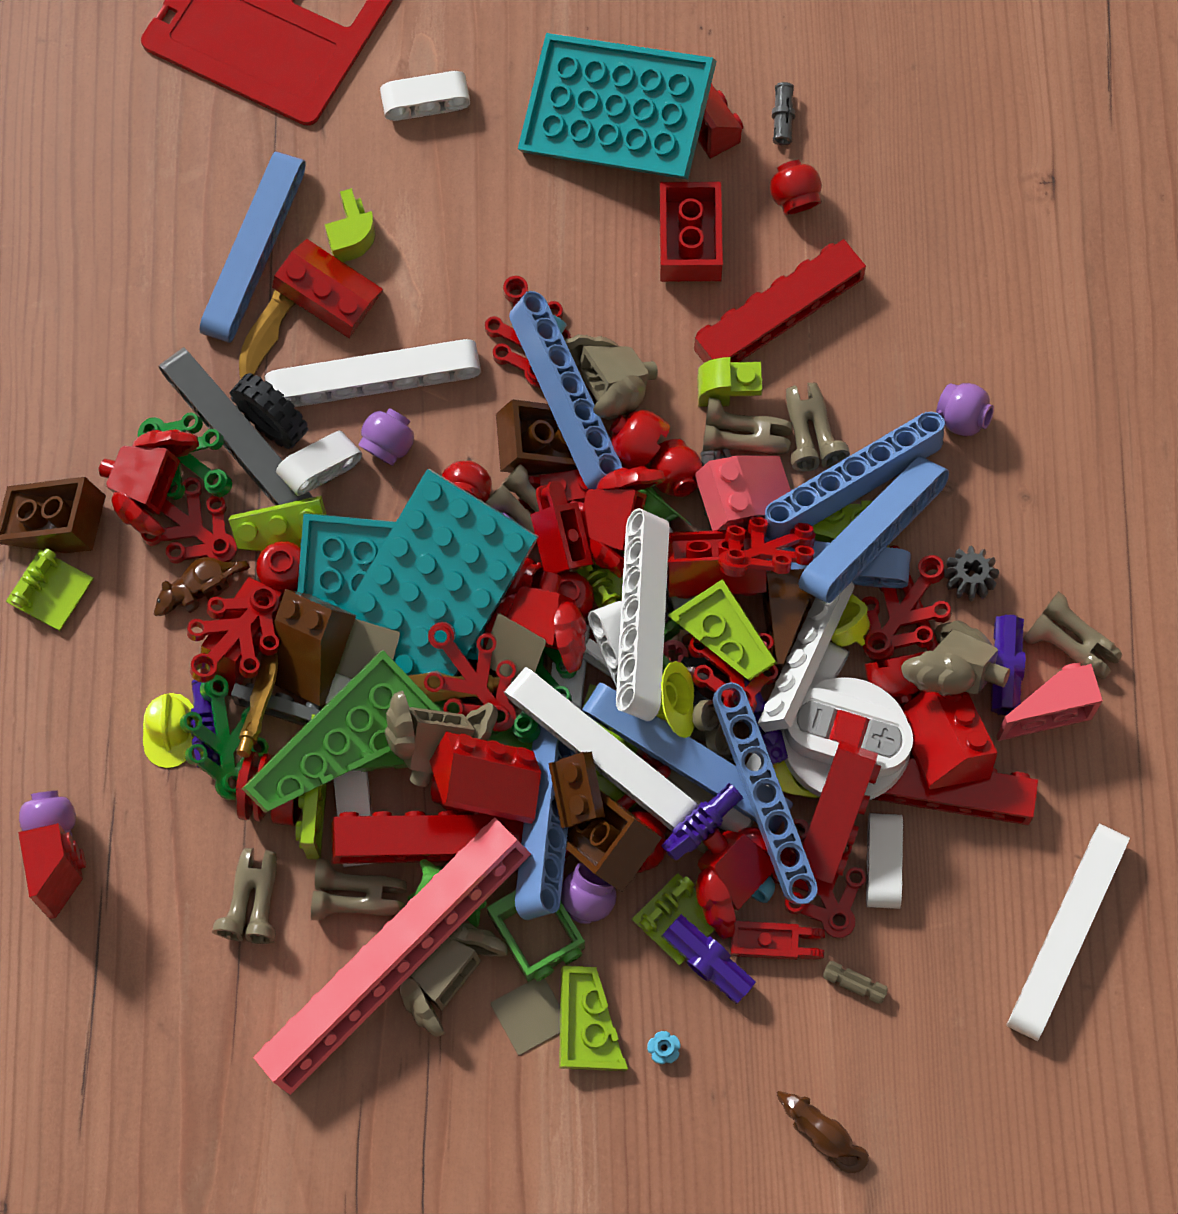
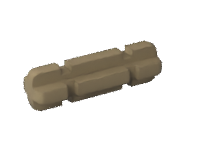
M830 961L827 964L823 973L824 979L833 983L837 981L840 983L839 986L863 997L867 995L869 1000L878 1004L884 1001L888 992L887 986L877 981L874 984L871 982L872 979L849 968L844 970L842 965L834 961Z

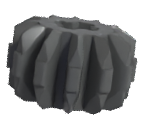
M969 546L966 554L959 548L955 552V558L949 557L947 559L946 565L948 568L945 569L944 578L950 579L947 583L948 590L958 588L957 598H961L963 593H966L971 602L974 601L976 593L981 598H985L988 594L987 589L994 590L997 584L994 579L998 578L999 569L993 568L996 562L995 557L985 559V549L976 554L974 547ZM971 570L975 572L972 577L967 575Z

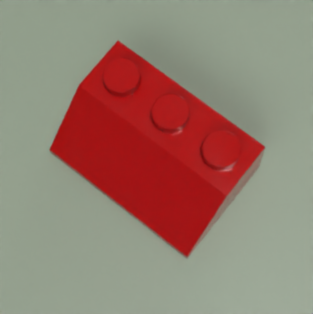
M712 83L698 137L699 144L710 159L741 143L743 129L740 117L736 113H731L727 107L728 104L724 94L720 90L716 91Z
M308 239L291 251L274 275L272 286L273 289L349 339L383 292L381 287Z
M745 529L744 543L741 544V550L743 551L751 548V534L748 533V529ZM726 530L669 533L667 567L669 597L676 596L681 599H687L697 596L722 579L732 594L753 596L757 593L766 592V570L749 568L746 570V574L741 577H731L722 573L718 558L720 553L728 550V542L725 541Z
M922 691L901 707L913 734L911 751L929 790L991 778L998 752L968 692L942 696L937 692Z
M446 731L429 761L443 805L532 824L535 820L541 779V770L534 752L524 747L517 748L494 740L486 741L473 738L467 734H456Z
M59 823L18 832L29 897L49 919L58 916L83 880L81 869L86 868L82 848H78L76 840L72 841L70 832L66 833Z

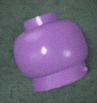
M950 383L945 387L940 396L936 413L944 418L945 426L948 430L957 435L967 437L978 433L981 428L986 429L989 426L993 417L994 406L990 404L989 395L983 388L971 383H962L960 385Z
M390 408L386 413L382 411L373 412L362 426V439L358 446L393 466L397 458L404 457L412 447L414 433L408 427L410 420Z
M58 790L31 794L32 800L25 802L21 806L19 823L22 831L59 823L66 833L70 832L72 837L71 829L74 828L76 822L75 808L67 797L58 796Z
M583 863L577 864L575 870L566 877L562 884L561 903L569 916L579 923L587 924L604 919L615 905V887L595 875Z

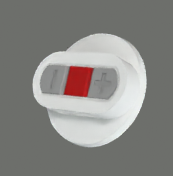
M833 678L809 687L791 728L781 729L788 755L785 763L789 771L805 789L819 797L840 740L878 753L876 764L881 765V769L875 785L868 783L865 795L870 796L869 800L888 791L900 779L909 762L913 745L911 727L895 699L880 687L856 678Z

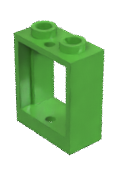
M516 890L486 907L488 916L503 941L508 945L510 953L528 982L534 978L537 982L541 981L554 972L553 967L563 961L566 965L570 964L583 955L581 951L585 949V941L561 901L555 915L570 938L571 943L531 967L503 922L517 913L515 907Z

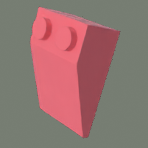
M732 456L708 461L695 473L712 531L726 530L731 525L747 527L749 519L752 517L765 519L766 507L774 500L791 491L780 456Z
M1072 663L1064 666L1062 671H1059L1005 716L997 733L998 741L1092 720L1103 701L1092 664L1081 666V663Z

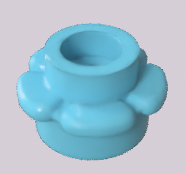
M660 1031L655 1034L654 1038L649 1040L647 1050L651 1053V1058L654 1062L658 1064L673 1063L679 1057L678 1050L681 1044L675 1035L671 1036L667 1031ZM662 1045H666L668 1047L666 1051H663L661 1049Z

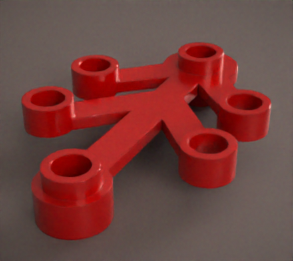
M511 276L506 279L503 285L505 298L515 306L523 295L528 292L526 280L520 276ZM518 289L521 291V294L512 295L511 291ZM556 301L549 302L550 309H557L559 311L555 316L562 319V305ZM492 316L485 321V331L488 336L492 338L501 336L522 347L514 328L504 324L499 317ZM491 324H498L500 326L497 330L489 329ZM564 329L562 335L567 339L571 338L570 332ZM500 343L493 348V359L497 364L505 365L508 363L524 371L526 381L534 387L541 388L527 358L512 352L507 344ZM499 351L508 353L505 357H498L496 355Z
M189 477L182 483L185 486L184 494L187 497L189 516L165 499L161 513L179 526L164 528L166 532L153 539L146 538L148 533H141L144 542L149 546H155L163 541L193 537L203 543L184 547L178 542L170 543L166 547V555L168 560L174 564L181 563L186 559L210 557L222 562H229L237 553L235 539L226 533L224 513L227 506L223 497L212 495L206 502L207 509L212 515L213 534L203 527L200 502L202 485L195 477ZM191 484L198 486L193 492L187 491L188 486ZM214 502L222 503L219 509L211 508ZM219 543L226 544L225 549L222 551L215 550V547ZM174 549L181 550V554L179 556H171V552Z
M752 517L749 519L748 533L751 534V548L743 551L741 550V544L744 543L746 530L737 525L728 526L725 535V541L728 542V550L719 555L718 563L720 570L725 575L741 577L746 574V570L749 568L787 574L790 572L792 562L800 565H809L813 561L815 553L813 549L816 536L813 531L814 528L807 523H797L790 530V534L764 543L768 522L761 517ZM791 546L792 548L795 549V552H794V551H786V550H782V549H785V548H788V547Z
M928 555L920 560L918 564L920 577L900 605L896 592L897 588L879 587L880 591L884 593L890 618L883 629L878 618L880 613L879 601L872 596L862 599L866 606L869 604L875 605L873 610H867L870 627L868 635L864 638L865 644L863 645V651L869 659L883 661L892 656L897 648L915 644L921 648H927L933 644V631L928 626H920L915 632L895 634L901 626L932 619L938 623H945L950 620L952 616L951 607L945 601H938L933 606L913 610L929 586L939 582L944 577L945 569L941 558L935 555ZM932 569L938 571L934 575L926 574L929 570ZM939 609L947 610L944 615L936 614ZM924 633L930 635L929 638L926 640H920L918 638L921 634ZM877 644L885 645L883 649H874V646Z
M259 586L250 591L247 597L227 599L212 597L207 603V614L213 619L224 617L226 611L245 612L240 618L211 621L193 619L188 623L187 636L192 641H201L209 634L226 633L208 654L200 653L193 657L190 665V674L194 680L201 683L213 680L216 676L217 664L238 640L242 657L239 672L245 678L255 677L259 672L260 663L255 657L251 625L258 618L262 632L259 650L268 656L274 655L278 651L279 638L274 632L272 615L278 609L279 598L273 589L267 586ZM265 601L268 605L261 606L257 602ZM213 605H219L222 607V609L219 611H215L211 607ZM199 627L202 629V632L194 633L191 629ZM271 641L275 646L266 647L264 642ZM252 664L255 666V669L247 670L244 665ZM200 668H205L209 671V673L202 674L199 673L197 670Z
M759 633L762 640L768 644L767 648L771 651L774 644L772 636L767 633ZM693 637L689 643L688 651L693 657H704L729 677L730 683H736L743 687L754 713L757 706L755 696L765 685H770L776 680L778 675L776 665L767 669L773 676L767 677L761 673L745 687L743 675L698 639ZM694 644H702L704 649L698 650L694 647ZM699 665L694 670L692 680L698 687H708L713 692H716L719 687L725 684L713 675V670L707 665ZM705 673L708 679H700L697 674ZM731 690L722 692L723 704L729 708L735 707L734 702L738 701L737 695Z
M447 622L434 624L428 632L430 644L437 649L444 650L464 679L443 676L441 673L433 671L424 679L425 688L430 692H437L442 689L477 695L483 705L491 703L498 710L504 711L506 715L503 721L496 720L493 730L498 732L508 730L514 724L516 710L505 696L504 691L509 687L512 678L516 674L517 668L515 663L505 659L497 665L496 673L500 679L495 698L487 685L492 652L497 646L496 637L493 634L484 633L478 638L477 648L479 656L475 671L454 642V628ZM443 630L446 632V641H437L435 638L436 631ZM488 637L493 641L491 649H484L482 647L481 640ZM503 664H509L512 667L511 675L505 676L501 673L500 668ZM429 677H438L440 680L439 687H431L428 683ZM450 698L444 704L443 710L444 712H449V703L455 702L460 707V711L457 714L467 716L470 711L477 710L482 705L464 704L458 698Z
M793 819L795 827L800 826L804 829L805 833L799 836L803 846L810 825L803 819ZM846 844L848 851L843 853V856L849 857L852 845ZM858 867L848 870L845 877L847 886L839 904L833 893V888L838 878L836 874L832 884L815 878L818 889L816 896L821 898L825 908L810 903L801 904L799 908H792L789 905V901L785 899L786 910L791 914L800 913L822 922L825 932L833 938L847 937L855 927V916L850 909L858 889L864 885L866 880L865 872ZM774 871L771 877L774 882L780 884ZM857 873L861 876L862 881L860 883H853L849 876ZM798 879L793 883L792 886L808 892V885L805 881ZM793 892L797 898H804L802 894ZM835 916H842L845 924L837 926L833 923V918Z

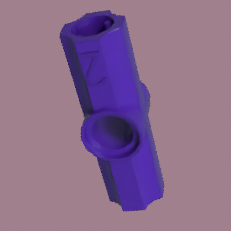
M1005 614L1004 616H996L994 623V647L998 649L996 664L1010 669L1009 679L1005 687L992 684L991 712L998 715L1006 716L1021 704V681L1024 678L1026 656L1025 652H1022L1024 619L1019 618L1017 615Z
M682 914L662 934L661 937L687 959L686 963L696 974L708 982L711 981L735 1004L756 983L755 980L730 959L731 955L720 943L709 936L706 937Z

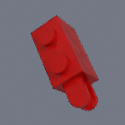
M552 481L548 485L539 486L536 489L539 511L530 514L534 533L539 536L537 545L544 571L558 574L567 571L572 572L593 565L578 502H567L564 487L559 481Z

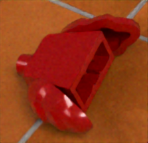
M177 429L149 431L139 436L132 446L120 448L115 461L110 459H103L101 461L99 475L108 478L106 486L113 492L111 497L112 506L122 522L126 525H131L139 533L161 536L166 532L162 525L145 510L156 515L160 514L180 463L177 457L188 455L189 452L199 447L196 435Z
M645 466L631 469H616L604 476L598 482L596 489H589L586 492L584 503L578 502L592 560L602 569L610 570L619 578L623 577L624 553L621 551H625L627 520L635 509L640 508L644 510L647 494L639 491L664 482L665 476L663 471L648 469Z
M543 571L539 589L522 586L518 592L510 594L501 600L485 628V633L491 634L497 615L502 614L546 640L545 647L559 650L566 670L569 673H573L580 669L586 650V622L580 609L574 604L573 599L558 593L562 576ZM488 637L484 638V649L488 643Z
M716 827L715 831L709 834L706 840H702L708 850L698 860V867L701 872L696 881V898L698 905L703 909L706 922L722 939H727L734 935V924L736 921L734 910H739L775 871L759 827H747L740 829L738 832L728 830L723 834ZM786 847L780 854V860L782 863L792 866L796 862V856Z

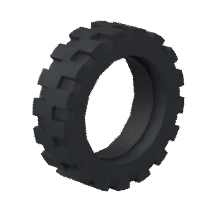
M252 373L245 374L229 392L232 402L236 404V407L244 414L245 418L252 422L260 433L262 431L265 437L271 441L274 440L281 447L284 446L286 449H292L309 430L307 422L302 419L303 416L300 411L294 408V404L290 400H286L283 397L284 394L279 390L276 391L272 384L267 381L264 382L257 375L254 376Z

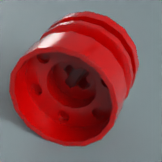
M251 751L250 756L243 760L236 785L237 816L239 819L248 820L253 812L254 820L261 822L266 814L241 788L272 759L269 753H264L261 760H259L258 752ZM299 796L271 810L273 824L296 826L302 810L298 805Z

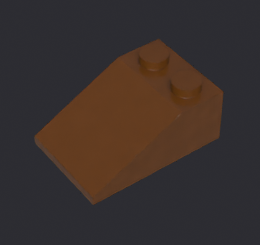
M512 399L496 413L500 472L511 473L520 464L527 470L528 475L578 470L548 404Z
M86 477L7 486L0 513V544L38 550L48 548L53 552L60 553L92 551L106 495Z
M804 569L790 570L787 574H778L773 571L766 572V592L762 593L766 633L771 635L774 640L770 652L777 663L775 665L778 668V675L772 684H775L779 678L787 657L793 648L803 623L806 609L811 608L810 599H813V596L799 588V580Z
M285 589L275 617V635L279 638V647L277 651L278 671L274 685L318 706L324 707L356 615L312 595Z
M600 789L605 817L568 828L566 849L595 875L623 892L627 885L635 878L636 873L648 856L654 852L656 845L662 837Z

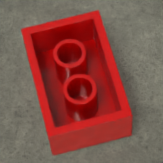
M660 182V282L721 281L723 268L721 182Z

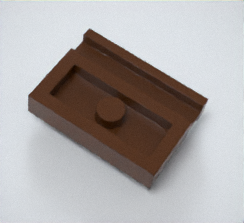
M592 751L581 752L560 759L557 762L548 763L561 828H571L575 825L605 817Z

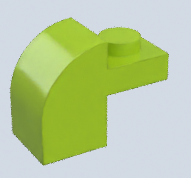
M352 188L340 191L346 218L325 224L332 254L342 262L356 259L365 254L375 239L372 211L365 213L361 198L355 199Z
M730 357L713 359L702 364L698 368L697 376L698 407H708L709 397L719 399L722 406H729L730 396H762L761 362H730Z

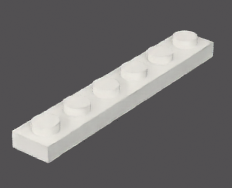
M852 582L831 603L815 598L758 721L759 726L764 732L791 728L855 586Z

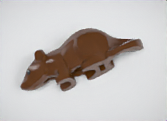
M210 557L195 560L185 570L182 577L172 584L168 581L162 582V590L156 601L154 615L164 616L180 604H183L189 613L193 612L199 607L197 599L204 596L208 600L212 597H217L229 587L226 579L234 573L248 570L250 568L247 561L222 562Z
M782 1091L777 1092L778 1100L783 1105L786 1114L795 1120L793 1124L794 1129L806 1133L812 1139L811 1145L817 1151L829 1156L828 1160L830 1162L833 1161L841 1171L847 1173L860 1172L867 1166L869 1162L868 1152L860 1146L852 1145V1139L848 1131L837 1120L828 1118L818 1108L810 1105L811 1099L808 1097H800ZM852 1156L857 1157L858 1162L855 1165L847 1166L837 1158Z

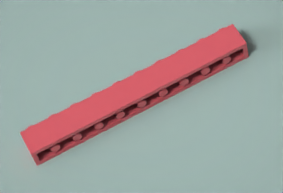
M495 817L463 849L458 851L455 857L439 873L435 874L431 881L416 896L411 898L407 905L392 920L388 921L383 929L364 945L253 1057L273 1083L291 1095L531 855Z

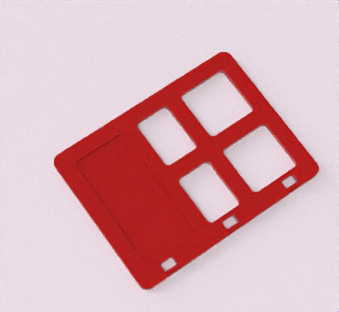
M165 0L156 17L152 19L142 34L141 43L145 51L297 123L310 126L315 124L322 115L393 0H367L349 27H344L293 3L294 0ZM169 10L176 13L170 24L162 21Z

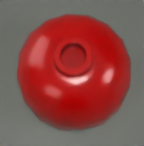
M647 410L633 411L626 417L618 416L610 427V431L613 432L610 440L614 451L621 461L622 467L631 469L646 466L661 447L657 444L660 436L667 437L670 429L669 423L659 415Z
M925 652L865 663L864 668L868 682L886 691L898 704L909 702L914 698L913 694L920 692L915 684L904 678L901 666L904 661L920 656Z

